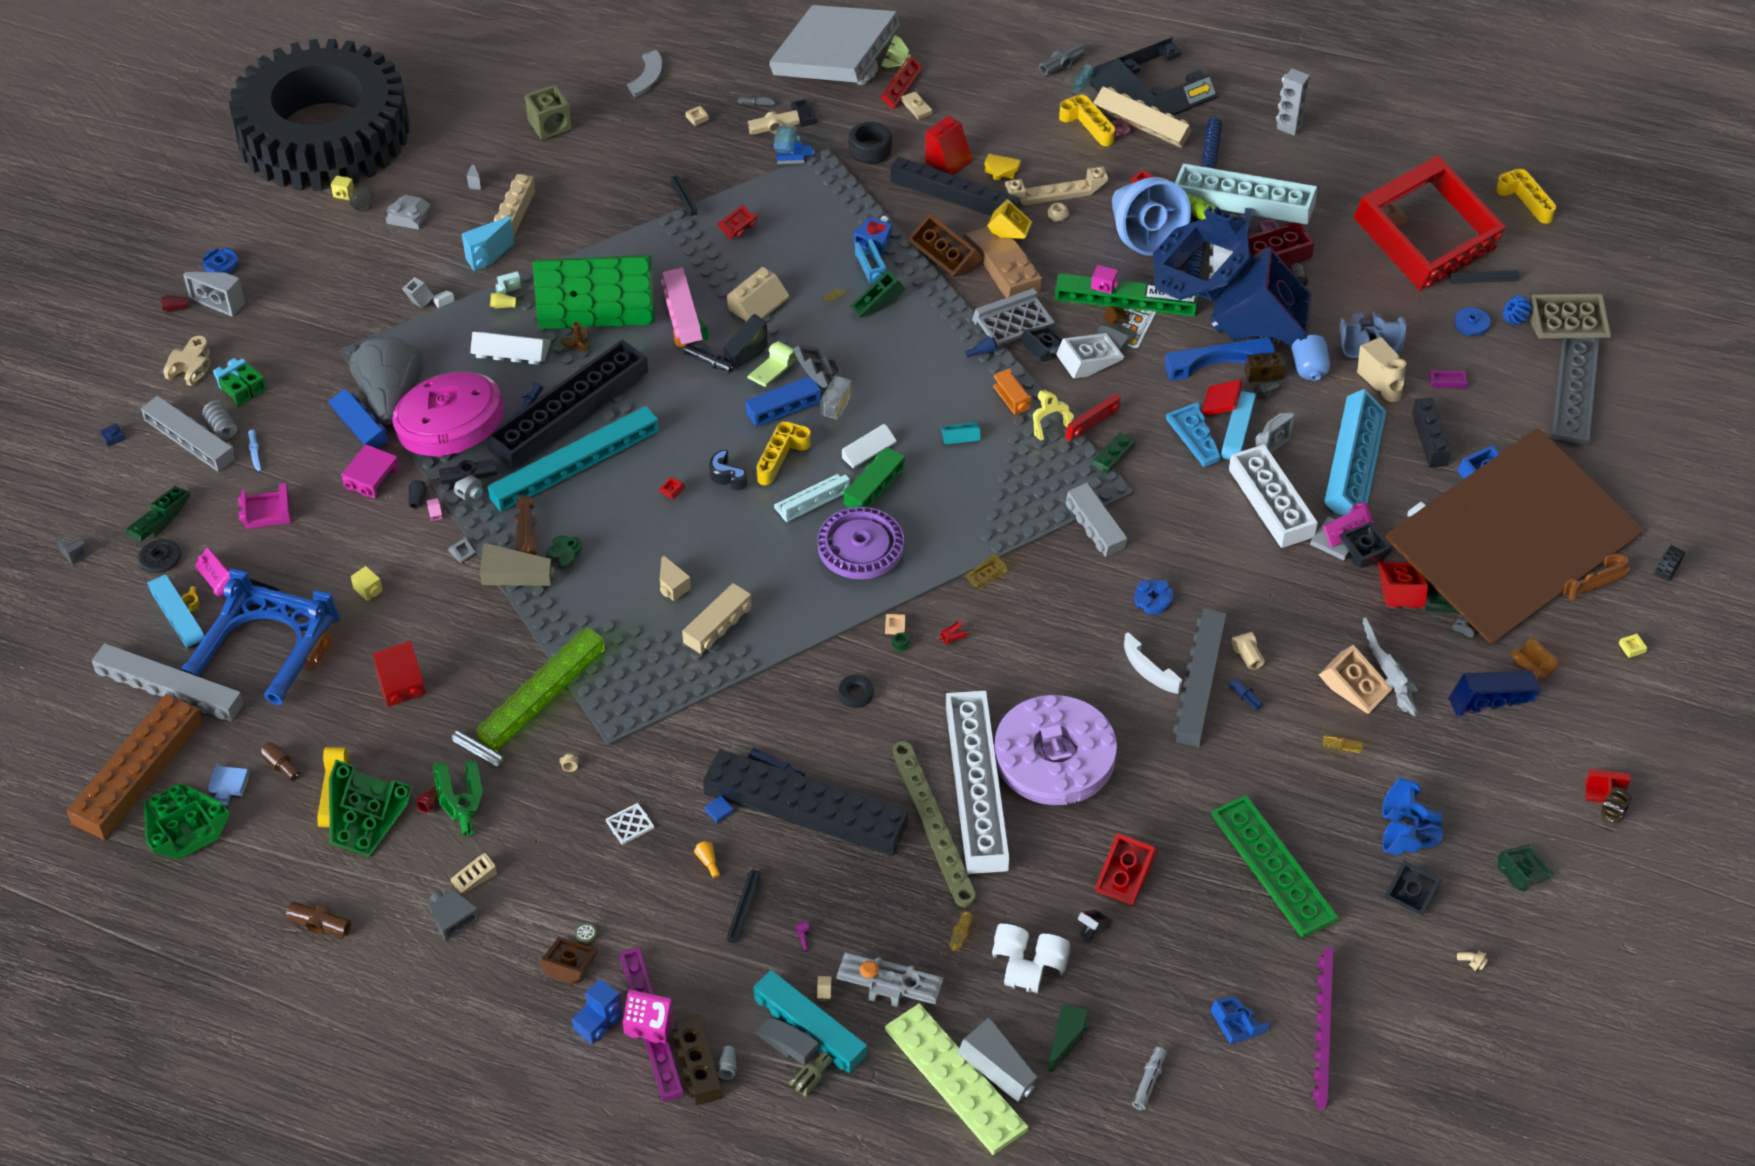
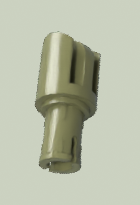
M822 1052L813 1064H806L789 1082V1085L793 1087L805 1075L795 1089L797 1092H801L811 1081L804 1090L803 1097H806L822 1080L821 1073L832 1063L833 1060L830 1056L825 1059L827 1053Z

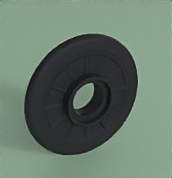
M154 540L141 549L139 563L145 570L150 572L167 571L178 563L181 557V550L171 540ZM159 553L165 554L162 558H155Z

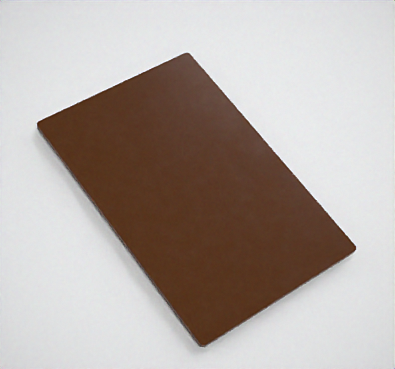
M1537 428L1390 530L1385 535V538L1490 644H1493L1564 592L1567 580H1580L1603 563L1605 556L1615 554L1643 532V528L1548 436Z

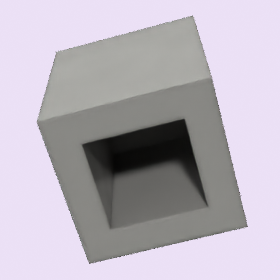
M416 277L402 288L411 302L420 308L427 305L434 297L425 283Z

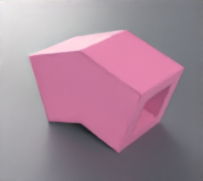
M438 498L427 500L431 521L442 519Z

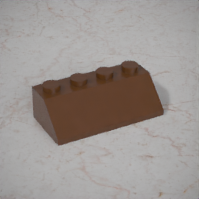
M930 213L907 239L953 277L971 272L983 259L975 248Z

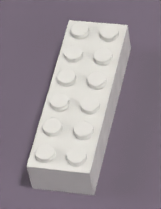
M1264 444L1231 455L1229 471L1281 548L1315 536L1318 522Z

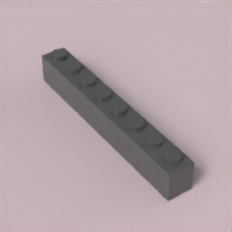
M1203 609L1202 616H1198L1196 627L1199 628V631H1195L1193 642L1196 643V646H1191L1190 657L1193 660L1188 661L1186 671L1190 674L1185 676L1183 687L1186 688V692L1182 691L1180 703H1183V706L1178 707L1176 718L1180 720L1179 723L1175 722L1173 734L1177 735L1176 743L1195 747L1200 746L1225 625L1226 613Z

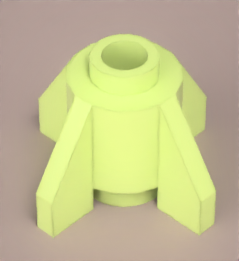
M894 35L891 43L895 45L890 44L886 53V57L889 59L884 58L882 66L886 68L903 66L907 58L910 57V54H908L909 50L902 39Z

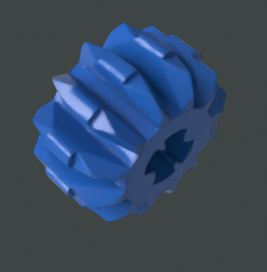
M1513 295L1511 300H1508V303L1504 305L1505 309L1502 310L1503 318L1511 325H1522L1523 321H1527V317L1531 316L1532 303L1524 296Z

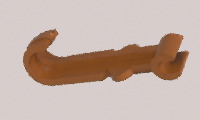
M1621 554L1605 556L1603 566L1610 568L1599 571L1596 574L1590 573L1585 579L1580 581L1574 579L1567 580L1563 594L1570 593L1568 599L1574 600L1580 592L1585 591L1589 593L1594 587L1599 588L1621 580L1630 571L1629 559Z

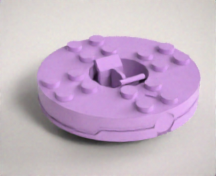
M1062 695L1039 696L1018 704L1000 722L995 736L994 752L996 767L1004 782L1013 791L1026 799L1048 805H1066L1068 802L1072 804V802H1080L1091 797L1108 782L1115 766L1117 743L1111 724L1101 712L1090 704Z

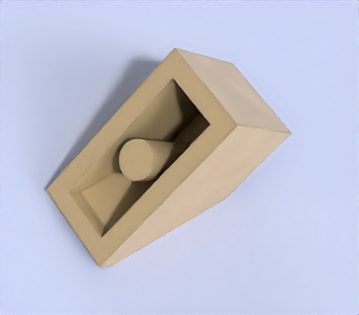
M665 556L661 558L660 591L665 597L675 601L691 589L690 577Z

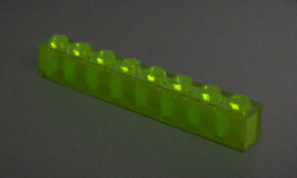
M587 626L582 631H579L568 644H565L555 656L551 657L541 669H538L527 682H524L513 695H510L499 708H496L485 721L478 725L476 732L479 741L495 752L501 749L606 650L603 637Z

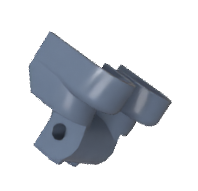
M1374 311L1371 313L1370 320H1364L1362 312L1352 314L1351 323H1345L1344 318H1342L1339 328L1341 349L1347 357L1357 358L1359 357L1360 345L1368 343L1369 337H1376V339L1382 337L1399 354L1404 347L1406 322L1403 317L1398 318V322H1385L1381 314Z

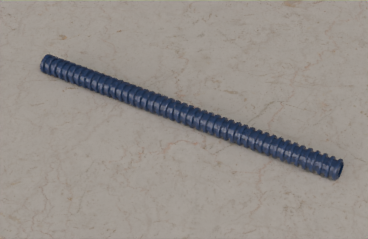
M1212 117L1207 121L1201 167L1216 169L1222 121L1217 117ZM1194 217L1193 222L1199 221L1200 219ZM1203 241L1192 253L1187 263L1186 273L1201 279L1206 241Z

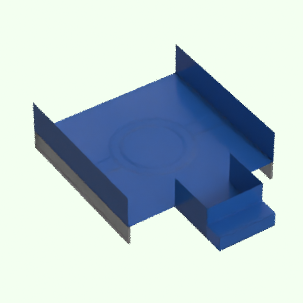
M802 143L776 144L777 164L804 163V156H815V149H811V146H803L802 148Z

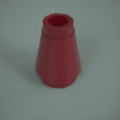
M170 295L161 297L162 311H167L168 313L188 308L187 297Z
M436 786L418 797L416 806L421 812L426 814L432 812L439 803Z

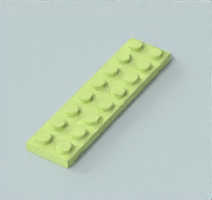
M920 1003L885 1026V1031L993 1155L1028 1131V1126L980 1071L957 1053L959 1050L958 1046Z

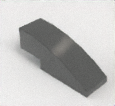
M769 1017L755 1031V1035L787 1058L793 1057L804 1066L819 1051V1044L816 1040L797 1028L777 1019Z

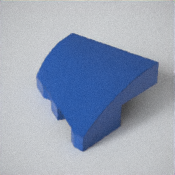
M1234 996L1216 999L1210 1009L1229 1044L1250 1039L1268 1031L1270 1028L1267 1022L1262 1024L1253 1017L1254 1012L1244 1007Z

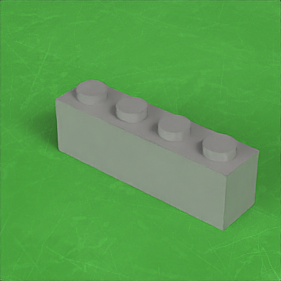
M1088 483L1069 490L1066 505L1069 510L1073 511L1078 523L1083 525L1088 537L1093 539L1098 551L1102 552L1105 557H1108L1125 549L1127 537Z

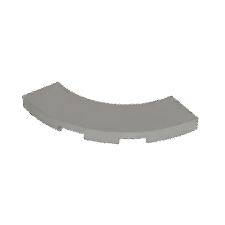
M657 50L642 55L646 65L644 72L635 81L627 84L629 91L635 98L649 91L651 86L660 79L662 60Z

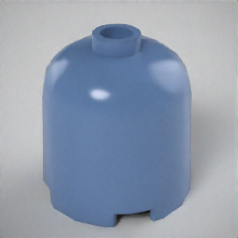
M1308 335V339L1302 341L1297 339L1292 344L1291 349L1298 375L1305 380L1316 381L1327 375L1330 370L1328 346L1322 336Z

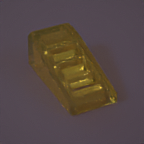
M994 553L966 574L965 577L978 590L1008 572L1006 564ZM983 572L986 576L983 578L980 573ZM977 576L980 581L977 582L973 577Z

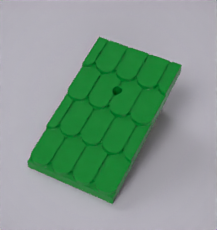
M651 255L537 259L532 262L538 329L573 328V323L576 321L580 323V327L648 325L655 322Z

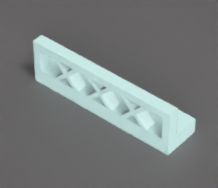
M836 474L774 504L775 509L786 522H789L843 495L844 490L848 486L850 487V479L846 474L841 477Z

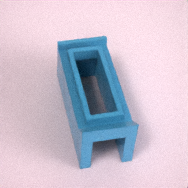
M868 239V249L862 250L859 242L855 243V256L858 258L869 284L874 283L886 272V267L872 239ZM868 257L871 258L875 269L871 268L867 260Z

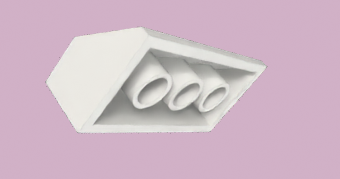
M472 332L471 354H476V358H487L488 355L493 356L494 360L503 361L504 357L511 358V362L520 363L523 359L528 360V364L539 365V361L542 362L546 359L551 340L488 332Z

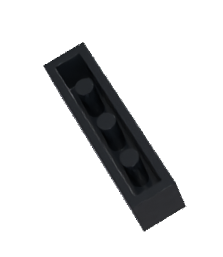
M1433 397L1415 399L1412 416L1429 468L1448 466L1451 450Z

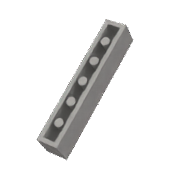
M156 396L141 407L144 420L216 471L220 472L235 460L234 448L230 443L222 441L217 434L209 432L204 425L196 423L192 417L183 414L179 408L173 407L167 400Z

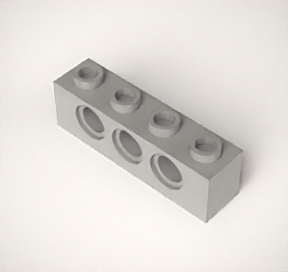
M1291 68L1288 74L1283 76V88L1280 92L1281 100L1278 105L1280 110L1276 118L1278 130L1295 136L1302 127L1310 75Z

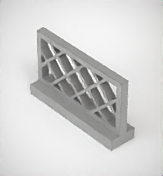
M1034 288L976 308L972 318L975 325L979 324L987 336L990 335L991 338H995L998 346L1021 338L1024 330L1031 329L1024 327L1023 322L1032 324V328L1051 327L1055 323L1037 299V292ZM1034 304L1038 310L1029 309L1028 306ZM1019 310L1024 312L1023 316L1014 314L1013 312ZM1026 313L1035 315V320L1026 318ZM1004 315L1010 318L1009 321L999 319V316ZM1038 317L1044 318L1047 322L1042 323L1037 321ZM1011 319L1021 321V325L1011 323ZM985 321L995 322L994 327L987 325ZM997 323L1007 326L1006 331L996 328ZM1009 327L1019 330V332L1014 334L1008 332ZM994 333L1004 335V338L998 340Z

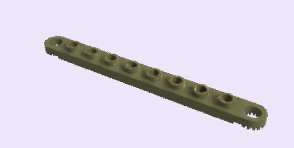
M897 742L893 746V757L955 903L958 906L960 905V907H970L975 902V891L915 752L908 742ZM904 748L908 752L906 754H899L897 751ZM966 893L970 895V898L963 900L959 896Z

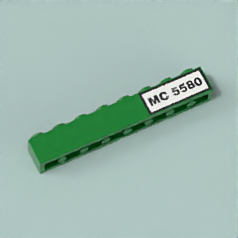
M1058 273L1055 301L1107 307L1115 306L1124 309L1195 317L1197 295L1179 300L1157 291L1155 284L1119 280L1118 287L1113 289L1112 294L1091 289L1092 277Z

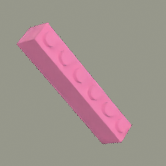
M678 268L663 272L664 279H661V284L676 338H680L681 345L702 340L700 325L684 269Z

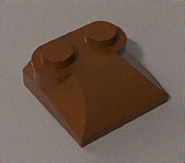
M558 937L541 959V967L543 972L551 978H556L570 984H577L584 980L585 971L597 954V949Z

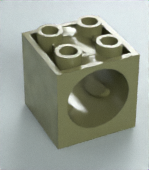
M556 85L525 95L528 121L541 140L572 129L569 104Z

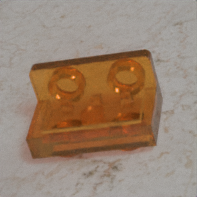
M323 631L315 643L302 669L313 672L316 665L320 664L323 654L331 646V640L327 631Z
M1530 637L1524 646L1514 648L1509 654L1518 665L1524 667L1529 675L1537 680L1551 676L1559 664V660L1533 637Z

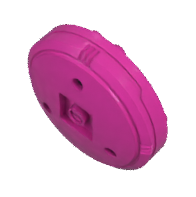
M475 372L446 373L425 380L407 392L394 409L393 425L401 444L409 451L420 455L442 457L453 453H461L490 436L501 423L505 406L500 390L491 378Z

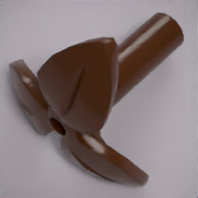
M576 321L573 323L574 339L562 338L560 341L568 348H574L577 345L578 351H586L590 348V345L583 342L588 340L589 332L586 326L581 329L580 323Z

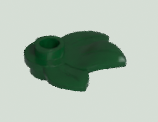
M557 536L552 539L554 545L548 548L546 558L559 559L560 568H564L574 561L575 555L581 552L582 542L577 537Z

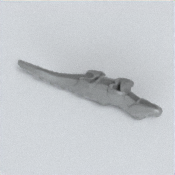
M1364 617V631L1370 642L1369 646L1373 650V655L1376 657L1377 663L1380 664V668L1388 677L1385 681L1391 689L1395 688L1398 707L1404 712L1409 711L1412 716H1417L1418 710L1411 694L1413 691H1418L1417 687L1406 676L1407 672L1391 654L1387 655L1384 652L1370 622Z

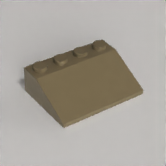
M1602 294L1531 295L1530 302L1533 309L1530 312L1529 320L1538 338H1610L1611 334Z

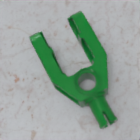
M475 760L464 761L466 763L465 784L468 785L469 794L463 793L460 795L453 794L447 763H435L433 773L440 805L452 820L460 821L462 836L466 837V832L468 836H472L475 834L472 819L483 793L477 762Z

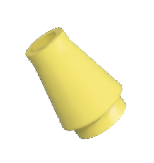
M499 292L491 293L490 307H494V309L515 308L516 297Z

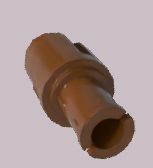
M267 742L263 745L261 750L263 758L275 771H282L291 781L299 777L301 772L290 763V756L280 746L275 745L273 742Z

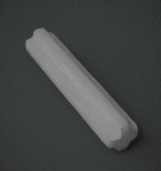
M456 731L452 735V740L493 765L500 766L503 762L502 755L466 734Z

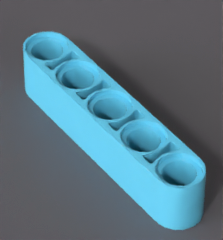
M1241 391L1237 409L1232 410L1221 458L1231 460L1232 454L1242 452L1256 393Z
M164 574L147 582L152 595L185 647L190 648L200 643L204 638V634L167 575Z

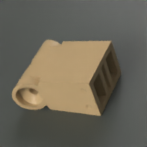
M1382 337L1360 345L1357 373L1377 391H1381V395L1386 401L1394 403L1401 400L1406 361L1399 359V355Z

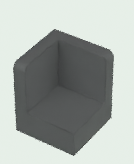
M61 539L57 540L61 553L72 565L89 556L86 544L82 539L68 545Z

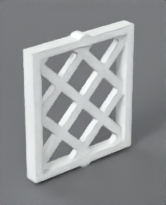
M638 803L606 819L613 834L616 835L622 845L655 829L647 814ZM636 809L642 813V816L635 815ZM624 816L631 817L629 822L622 820ZM633 818H639V824L632 823ZM643 819L648 822L649 826L642 825ZM611 822L618 823L617 828H614ZM621 824L628 825L627 830L620 829ZM631 826L638 827L636 832L629 830ZM618 832L625 833L624 838H621Z

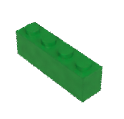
M888 447L879 452L875 460L866 466L864 472L858 475L852 485L844 490V505L849 508L870 507L905 469V456Z

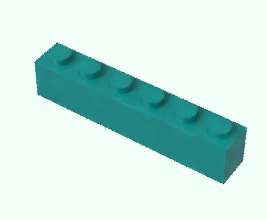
M772 970L753 986L754 999L760 1006L764 1005L775 1018L782 1019L785 1023L816 1040L819 1044V1052L827 1053L826 1057L830 1056L839 1069H844L850 1074L867 1057V1045Z

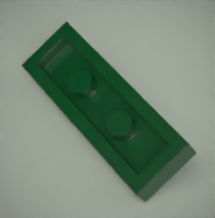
M1120 432L1093 459L1092 465L1108 474L1134 447L1136 440Z

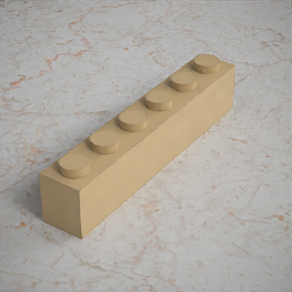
M1102 87L1093 103L1101 112L1180 148L1183 147L1191 133L1189 123L1185 120L1180 119L1179 121L1169 113H1161L1156 107L1151 106L1150 108L1140 100L1134 101L1127 94L1121 95L1111 87Z

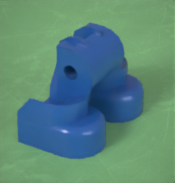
M1399 777L1384 798L1382 816L1385 819L1392 820L1387 826L1382 840V849L1385 853L1398 856L1402 855L1405 851L1415 853L1421 847H1435L1443 840V830L1440 828L1443 823L1442 812L1425 808L1422 804L1415 802L1417 795L1422 791L1419 784L1415 781ZM1404 817L1413 821V825L1401 822Z

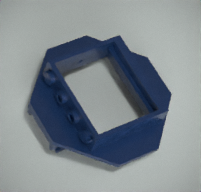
M1209 206L1203 212L1206 217L1205 219L1175 228L1153 253L1155 289L1179 300L1198 295L1214 301L1253 257L1249 247L1248 225L1240 215L1237 217L1220 211L1218 207L1212 213L1213 208ZM1203 241L1233 252L1208 281L1178 270Z

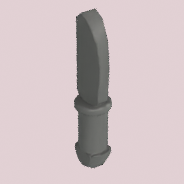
M740 97L737 100L741 105H775L771 98Z

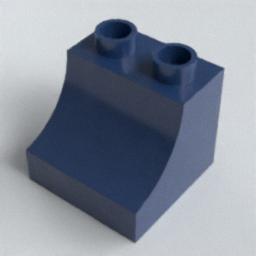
M1270 246L1254 255L1214 300V312L1210 317L1212 325L1219 333L1226 332L1234 342L1250 336H1268L1281 340L1291 346L1297 339L1301 341L1308 336L1311 293Z

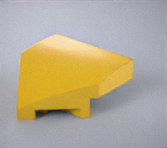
M988 154L984 163L985 173L992 174L995 180H1000L1001 177L1012 179L1015 172L1021 166V160Z

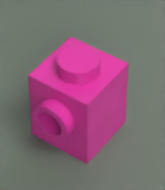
M1097 265L1092 276L1091 289L1112 294L1113 289L1117 288L1119 284L1118 270Z

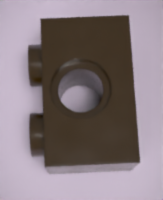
M1283 353L1247 355L1245 373L1248 383L1283 380L1286 367Z

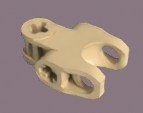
M194 336L183 350L176 348L172 351L164 367L165 379L171 380L177 374L186 372L185 380L187 385L194 386L205 376L210 367V359L208 358L210 351L205 337Z

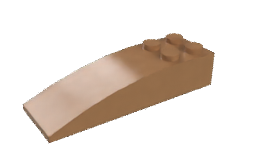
M989 227L965 233V237L970 245L983 257L981 262L1005 298L1032 288L1036 290L1037 294L1041 293L1040 275L1012 238H1000L993 234Z

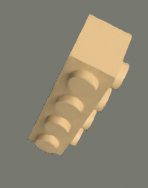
M516 175L515 179L511 182L510 190L506 192L504 202L500 204L499 213L494 217V221L510 216L513 236H515L535 193L533 176Z
M732 583L682 631L683 643L700 654L706 649H710L713 643L719 637H722L731 625H735L738 619L751 609V594Z

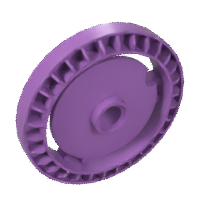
M853 507L841 510L830 516L823 523L818 533V553L822 562L834 573L851 579H871L889 572L900 561L904 551V535L898 522L887 513L874 508ZM889 534L893 540V546L888 554L885 555L889 548Z

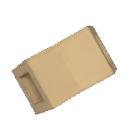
M818 976L817 1001L831 1002V977Z

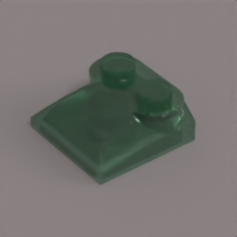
M1529 844L1503 850L1498 855L1500 871L1508 878L1516 890L1527 891L1531 885L1554 877L1553 872Z

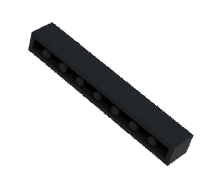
M899 156L890 167V182L991 217L994 211L1007 199L1020 210L1021 198Z

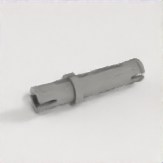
M1161 1047L1153 1049L1150 1061L1145 1065L1143 1079L1132 1102L1136 1109H1146L1156 1079L1162 1073L1161 1067L1167 1051Z

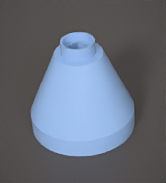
M1150 177L1125 185L1118 189L1112 198L1114 218L1121 240L1129 248L1143 255L1153 256L1154 251L1175 228L1187 225L1190 222L1191 207L1186 193L1180 186L1165 178Z

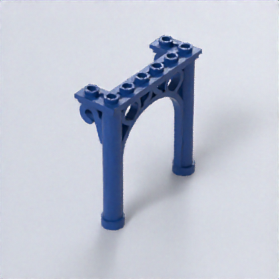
M230 568V580L227 581L224 588V595L227 597L222 611L187 663L183 664L180 670L199 677L228 633L242 623L255 619H274L284 622L296 632V645L264 693L265 698L269 702L281 705L286 698L285 694L331 623L341 620L333 596L325 591L314 590V600H308L297 595L293 596L281 591L254 586L247 572ZM253 604L262 605L258 610H248V607ZM300 617L310 618L308 622L296 623ZM302 631H306L304 637L302 635Z

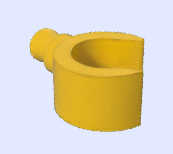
M191 586L188 593L181 597L185 604L189 601H194L188 605L190 612L197 610L200 606L195 592L196 587Z

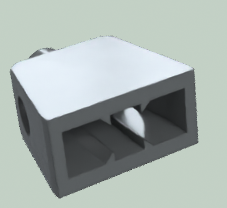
M437 890L431 894L430 899L433 901L429 906L431 917L445 942L479 921L477 909L456 891L443 895L440 890Z

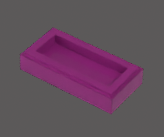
M1430 370L1429 372L1431 388H1467L1468 386L1466 371Z

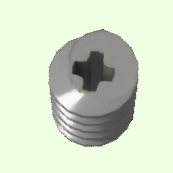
M219 400L209 402L204 407L202 413L211 430L221 440L232 438L237 432V426L228 411H226V408Z

